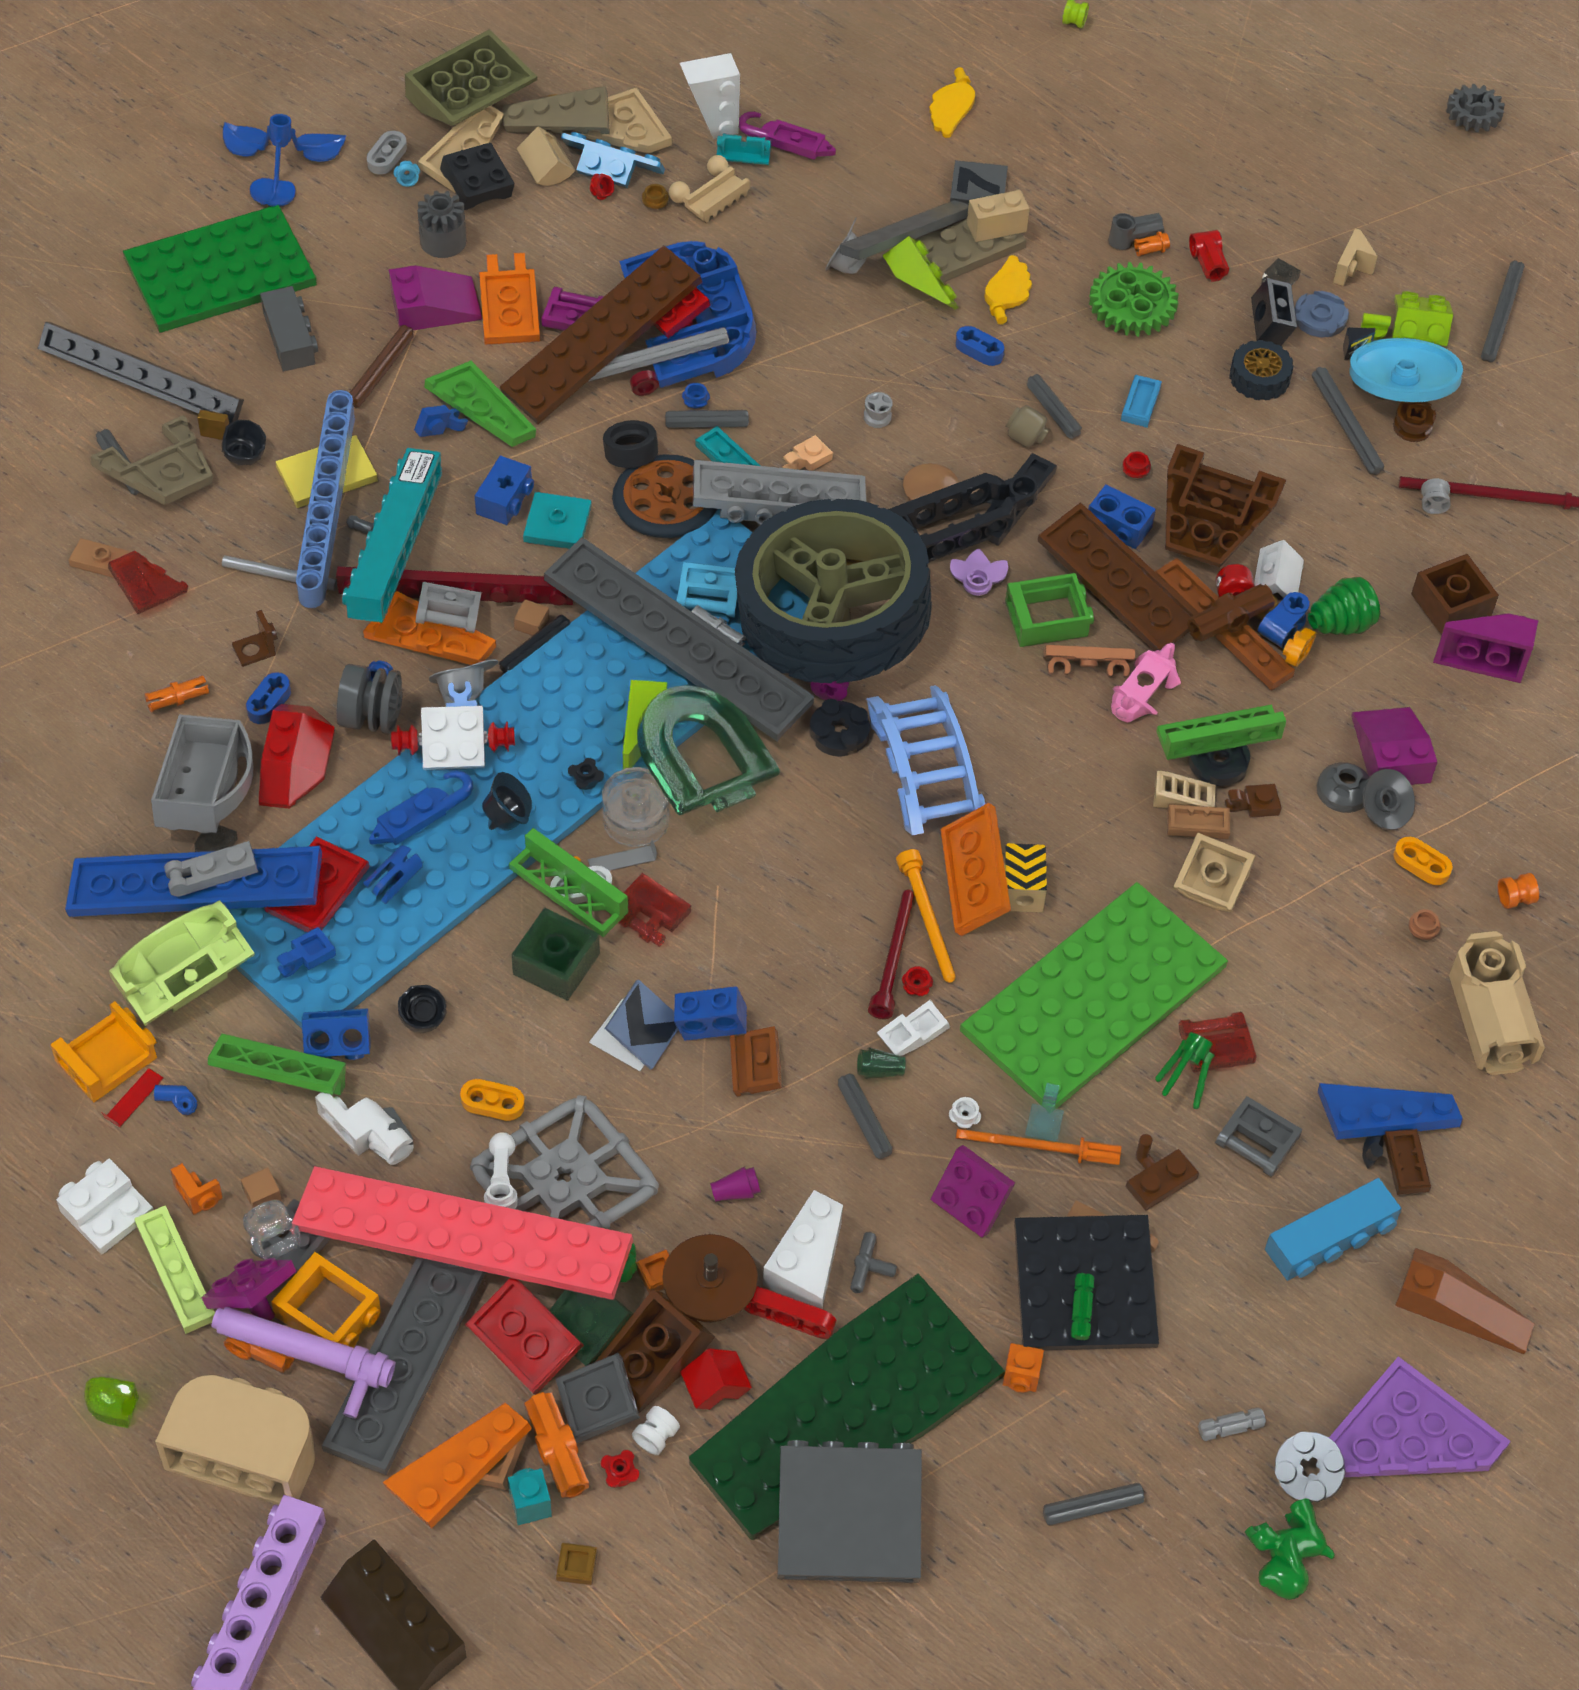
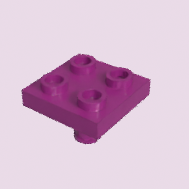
M962 1145L956 1149L930 1200L983 1238L989 1234L1015 1182L965 1145Z
M251 1258L245 1259L234 1266L235 1270L227 1277L215 1281L211 1285L212 1289L201 1297L206 1309H224L225 1307L249 1308L252 1315L270 1321L275 1317V1313L272 1311L266 1296L292 1276L296 1269L292 1260L269 1258L264 1261H253Z

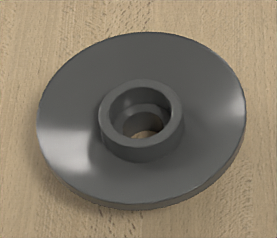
M1383 769L1373 773L1366 781L1363 789L1365 812L1369 819L1382 829L1394 830L1403 827L1412 817L1415 807V796L1410 782L1403 774L1392 769Z

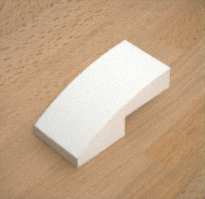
M929 1000L907 1017L901 1014L879 1030L877 1034L897 1058L933 1040L949 1029L950 1025Z

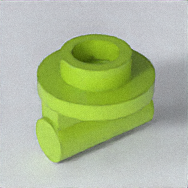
M1363 313L1360 328H1375L1374 340L1382 339L1388 333L1391 316Z

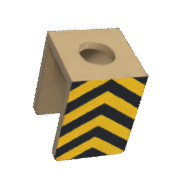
M1007 843L1005 845L1004 867L1011 911L1043 912L1047 892L1046 846Z

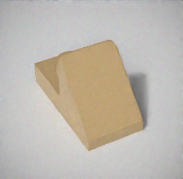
M1355 228L1337 264L1333 283L1344 286L1348 276L1353 277L1356 270L1370 275L1373 274L1377 255L1361 230Z

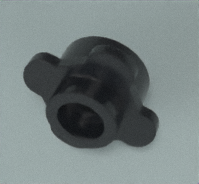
M586 758L580 764L571 765L568 768L569 776L574 777V783L579 789H592L598 782L604 779V773L597 769L595 766L596 761L592 758Z

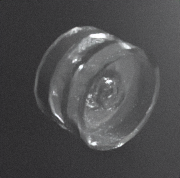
M633 767L614 773L606 781L602 790L603 826L609 837L619 844L630 847L647 846L651 844L652 838L654 842L658 841L666 833L670 823L669 787L663 777L653 770Z

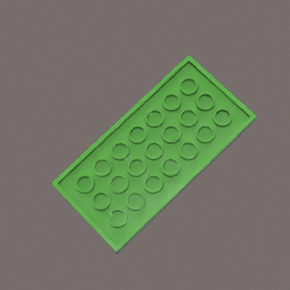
M1136 882L960 1025V1032L1051 1114L1226 968L1228 960L1142 885Z

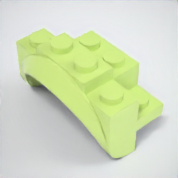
M219 900L214 904L202 906L185 913L143 938L118 960L116 965L109 970V974L127 1003H130L146 1026L169 1010L177 1011L228 978V972L255 956V953L237 928V922Z

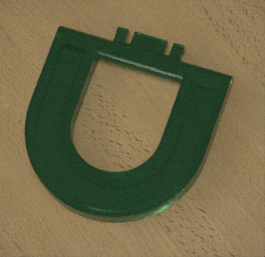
M690 685L666 689L649 703L639 719L637 741L640 754L678 815H684L710 803L716 812L742 803L746 799L749 800L755 797L756 792L752 786L777 777L780 773L777 763L741 710L722 695L709 689ZM682 721H695L709 727L719 737L742 774L703 789L676 748L673 740L674 725Z

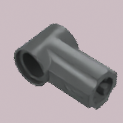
M1119 213L1113 217L1108 242L1115 249H1128L1135 239L1154 236L1158 231L1164 233L1163 219L1159 213L1139 217Z

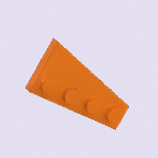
M398 591L394 593L383 623L371 621L363 630L364 638L469 665L486 661L496 648L495 639L477 630L474 633L465 632L466 629L448 625L426 621L424 624L415 623L419 602Z
M504 1403L383 1481V1484L432 1529L532 1428L527 1420L507 1403Z

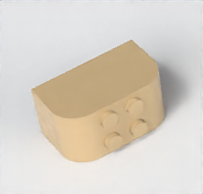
M215 1375L197 1377L186 1383L179 1390L155 1441L164 1470L276 1505L280 1504L283 1495L300 1499L316 1456L307 1413L297 1401L286 1397L281 1391L274 1388L263 1390L252 1386L251 1383L241 1378H233L231 1380Z

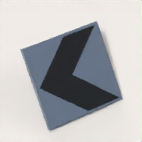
M639 979L635 981L604 1028L650 1070L653 1069L678 1030L674 1022V1011Z

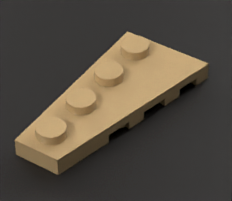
M491 105L458 123L418 161L420 170L456 193L449 180L444 177L440 170L443 156L490 143L503 122L504 113Z

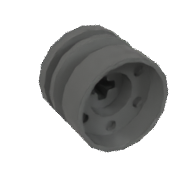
M347 664L342 673L337 697V724L339 727L360 729L366 717H368L370 731L376 732L380 726L382 733L391 734V731L396 726L402 706L403 692L400 671L391 670L387 675L385 669L379 668L373 681H371L368 666Z

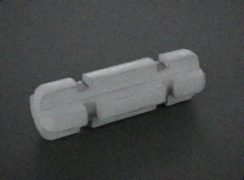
M1261 1408L1249 1409L1246 1414L1244 1411L1219 1416L1216 1421L1212 1418L1201 1420L1198 1430L1202 1440L1207 1441L1216 1439V1435L1225 1437L1246 1432L1249 1427L1251 1430L1263 1428L1266 1419Z

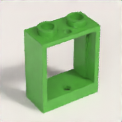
M1076 573L1007 584L1005 603L1020 647L1088 636L1090 624L1094 623V615L1091 606L1087 607L1085 587L1083 584H1079ZM1068 598L1073 618L1032 623L1027 604Z

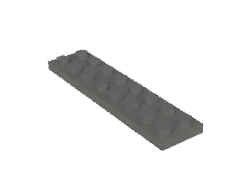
M419 1257L416 1258L369 1353L375 1355L378 1352L386 1354L390 1360L396 1362L392 1379L387 1388L368 1386L356 1419L343 1414L355 1381L353 1382L322 1444L324 1452L387 1475L486 1272Z

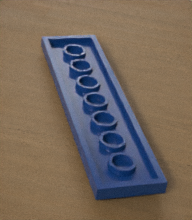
M320 846L253 849L258 869L257 873L183 896L171 895L168 886L170 879L166 877L165 864L172 860L182 862L214 851L74 858L65 910L69 917L192 911L202 906L214 904L219 900L227 909L316 905L322 851Z

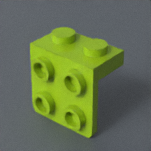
M1403 291L1402 295L1396 294L1394 298L1396 316L1392 338L1417 339L1447 346L1453 319L1450 302L1440 295H1429V298L1418 297L1417 293Z

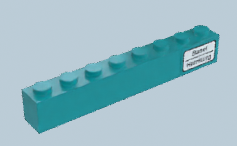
M407 448L403 459L399 458L396 475L390 479L389 492L383 495L382 509L380 513L377 512L375 514L373 531H368L365 550H360L357 569H352L349 588L345 587L343 591L342 603L347 606L348 618L383 623L441 479V452Z

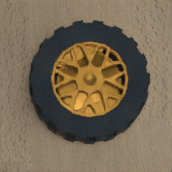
M1263 340L1249 341L1245 345L1242 344L1234 352L1229 374L1232 380L1231 384L1236 388V391L1244 394L1247 398H1254V400L1259 401L1278 398L1286 392L1290 385L1294 366L1292 365L1293 359L1292 357L1290 358L1289 352L1285 351L1279 344L1276 345L1271 341L1266 342Z

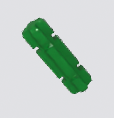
M1078 1273L1075 1278L1074 1289L1077 1291L1074 1294L1072 1320L1075 1322L1072 1324L1071 1336L1077 1340H1088L1090 1336L1091 1324L1088 1322H1090L1092 1316L1093 1293L1091 1291L1094 1288V1276L1091 1274Z

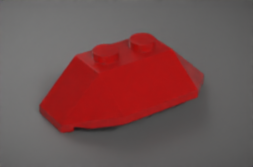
M280 704L273 709L261 758L259 806L290 809L296 804L298 799L308 794L325 779L335 727L312 707Z

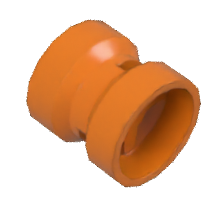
M1532 873L1521 874L1515 880L1512 877H1506L1498 881V895L1505 909L1517 907L1519 903L1527 905L1537 903L1539 900L1538 883Z

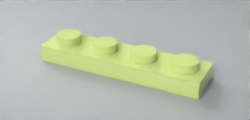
M166 1205L134 1218L138 1231L185 1334L212 1323L215 1311L214 1309H206L201 1297L206 1292Z

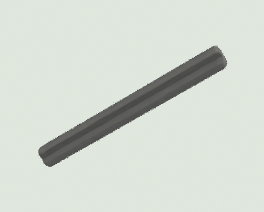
M1514 260L1510 263L1482 350L1481 358L1483 361L1493 362L1496 359L1525 267L1522 262Z
M1322 367L1316 368V371L1312 372V378L1369 474H1379L1384 469L1383 462L1328 370Z

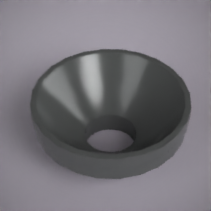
M1345 762L1334 763L1326 767L1320 774L1316 786L1317 794L1327 807L1342 813L1359 811L1364 808L1363 789L1369 775L1355 764ZM1342 773L1352 774L1356 781L1352 784L1344 783L1340 780L1339 775Z

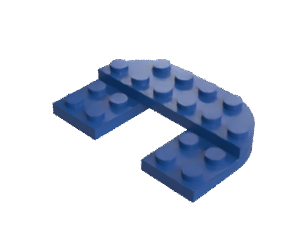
M688 241L666 246L701 276L702 283L697 288L709 299L711 306L695 317L697 324L680 329L669 339L665 335H660L645 340L647 348L722 327L727 330L729 343L653 364L660 388L714 371L716 378L732 372L750 354L755 344L757 333L752 308L750 307L734 260L726 251L719 247L717 250L706 247L705 242ZM659 249L619 261L624 278L630 275Z

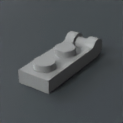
M249 841L182 862L172 860L164 866L166 877L170 879L168 883L169 890L173 896H183L258 872L253 849Z

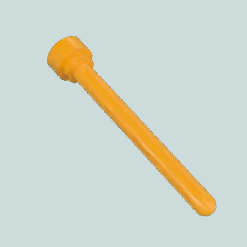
M916 849L903 851L896 857V862L900 872L909 877L945 982L951 983L955 980L956 975L920 874L923 865L920 852Z

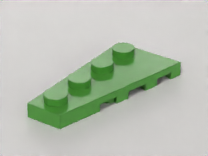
M472 360L425 379L424 388L511 447L535 438L536 428Z

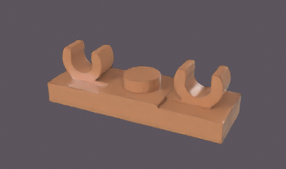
M1046 645L1043 658L1051 659L1047 665L1049 674H1053V666L1059 662L1064 666V675H1068L1071 669L1068 660L1080 661L1081 667H1097L1098 662H1110L1106 668L1108 677L1113 675V667L1116 665L1123 668V677H1128L1130 667L1127 662L1135 660V649Z

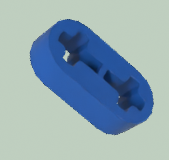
M964 326L957 331L956 348L960 352L988 366H995L1002 362L1004 344L1000 340L972 326Z
M276 672L267 675L249 697L246 709L250 721L256 724L270 722L273 709L287 701L291 694L290 681L285 674Z

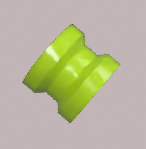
M1067 0L1062 23L1066 25L1073 23L1078 28L1083 29L1088 15L1089 3L1083 2L1079 4L1075 0Z

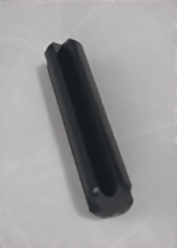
M564 615L556 617L499 662L500 670L506 673L570 625V620Z

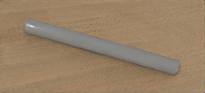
M226 555L222 559V567L296 582V570ZM328 578L327 589L335 591L337 579Z

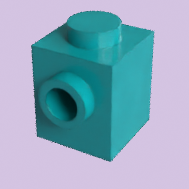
M531 1468L517 1471L514 1476L508 1477L509 1494L517 1525L552 1517L551 1499L542 1468L537 1470Z

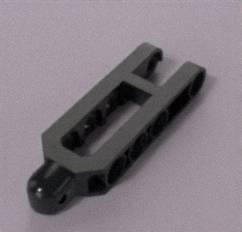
M983 473L888 510L905 519L914 528V533H918L917 529L981 504H992L995 500H1001L995 510L982 515L977 513L974 515V518L955 525L954 523L948 524L947 528L929 535L927 533L919 535L926 546L928 560L931 562L992 539L989 533L998 532L999 530L1001 532L1005 531V533L1010 532L1017 511L1030 507L1037 500L1038 483L1029 475H1019L1004 481L996 475Z

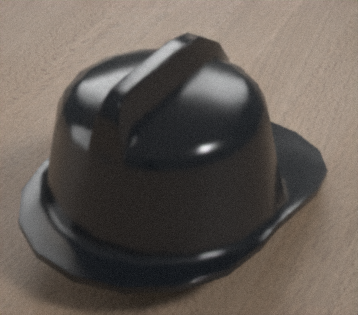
M497 773L494 777L491 791L482 803L483 811L489 819L488 828L493 830L499 827L509 831L519 824H527L532 809L530 794L525 786L509 773Z

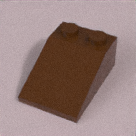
M653 1289L595 1362L616 1353L622 1356L636 1406L640 1413L681 1376L680 1371L699 1357L715 1336L696 1319L688 1317L668 1299L665 1293Z

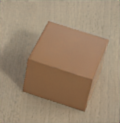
M524 600L514 617V630L533 636L546 626L550 618L549 607Z
M268 1167L240 1179L242 1189L254 1212L282 1200L280 1190Z

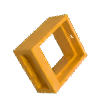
M316 1252L312 1254L271 1301L275 1317L289 1327L353 1348L357 1344L362 1331L366 1327L373 1326L381 1313L378 1294ZM325 1278L361 1302L334 1335L297 1310Z

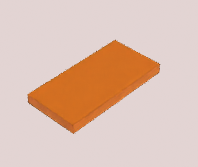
M990 803L940 829L955 933L961 936L1011 911L996 808Z

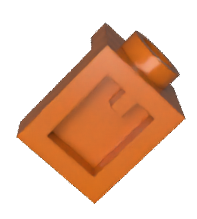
M183 1163L170 1169L173 1184L193 1215L202 1210L206 1211L213 1208L223 1198L220 1183L217 1179L202 1185L197 1174L194 1171L189 1173Z
M1011 1343L1003 1385L1017 1392H1036L1044 1350Z

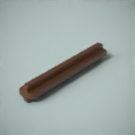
M402 325L349 392L352 395L355 408L362 405L412 340L414 334L411 327Z

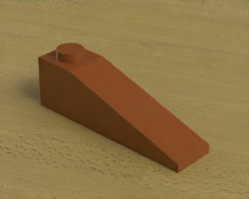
M1418 1248L1414 1249L1395 1306L1525 1354L1535 1323L1449 1260Z

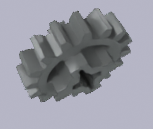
M1472 84L1471 88L1462 85L1461 90L1455 88L1453 94L1449 95L1446 113L1450 114L1449 120H1457V127L1464 125L1466 131L1474 128L1476 133H1479L1480 128H1483L1487 132L1490 126L1496 128L1498 122H1501L1505 103H1501V96H1494V89L1487 91L1485 85L1481 88H1477L1475 84Z

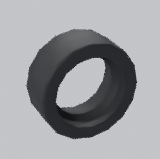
M638 420L623 421L609 427L603 434L605 458L616 467L636 468L648 464L658 455L657 433L655 428L647 422ZM628 443H638V444H634V445H625V446H624V444H628Z

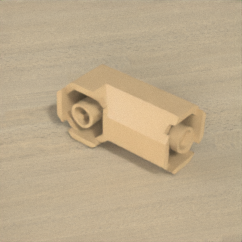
M1497 931L1471 934L1465 945L1458 951L1449 974L1477 1068L1482 1070L1485 1067L1490 1075L1518 1072L1524 1069L1523 1062L1530 1059L1531 1064L1539 1061L1545 1049L1522 978L1526 964L1520 945L1512 940L1511 943L1503 940V935Z

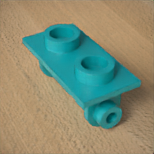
M723 133V136L717 137L718 147L716 155L725 157L727 161L769 165L771 140H766V137L747 136L746 142H742V136Z

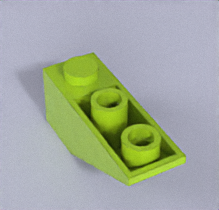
M908 236L882 255L896 278L955 310L959 308L954 301L957 295L949 284L944 285L940 279L943 273L935 262L930 263L926 256L929 254V251L921 240L916 241Z

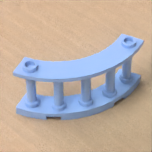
M936 685L930 686L932 698L895 705L884 703L879 696L866 698L871 728L876 732L880 741L887 740L890 748H886V755L892 773H898L903 788H899L897 792L904 827L911 835L924 833L923 824L927 820L965 812L970 813L985 805L983 795L978 794L968 749L956 715L950 705L947 692H942ZM934 710V712L917 716H911L898 719L897 717L901 715H907L922 711ZM942 723L948 735L909 744L907 741L902 742L900 736L903 730ZM953 748L958 766L919 774L916 771L911 772L908 761L911 755ZM962 778L966 800L924 808L923 805L919 806L916 793L919 786Z

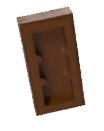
M1418 1130L1386 1131L1383 1138L1397 1195L1429 1192L1431 1184Z

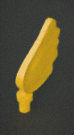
M962 67L954 70L955 83L937 90L932 95L933 102L929 106L934 130L941 131L944 138L952 136L958 124L972 109L975 102V90L970 86V78L965 74Z
M1015 255L1008 257L1003 267L993 276L985 288L984 299L990 306L991 315L995 317L997 324L1000 325L1007 322L1005 310L1026 302L1029 298V290L1032 287L1027 264L1019 262L1018 257Z

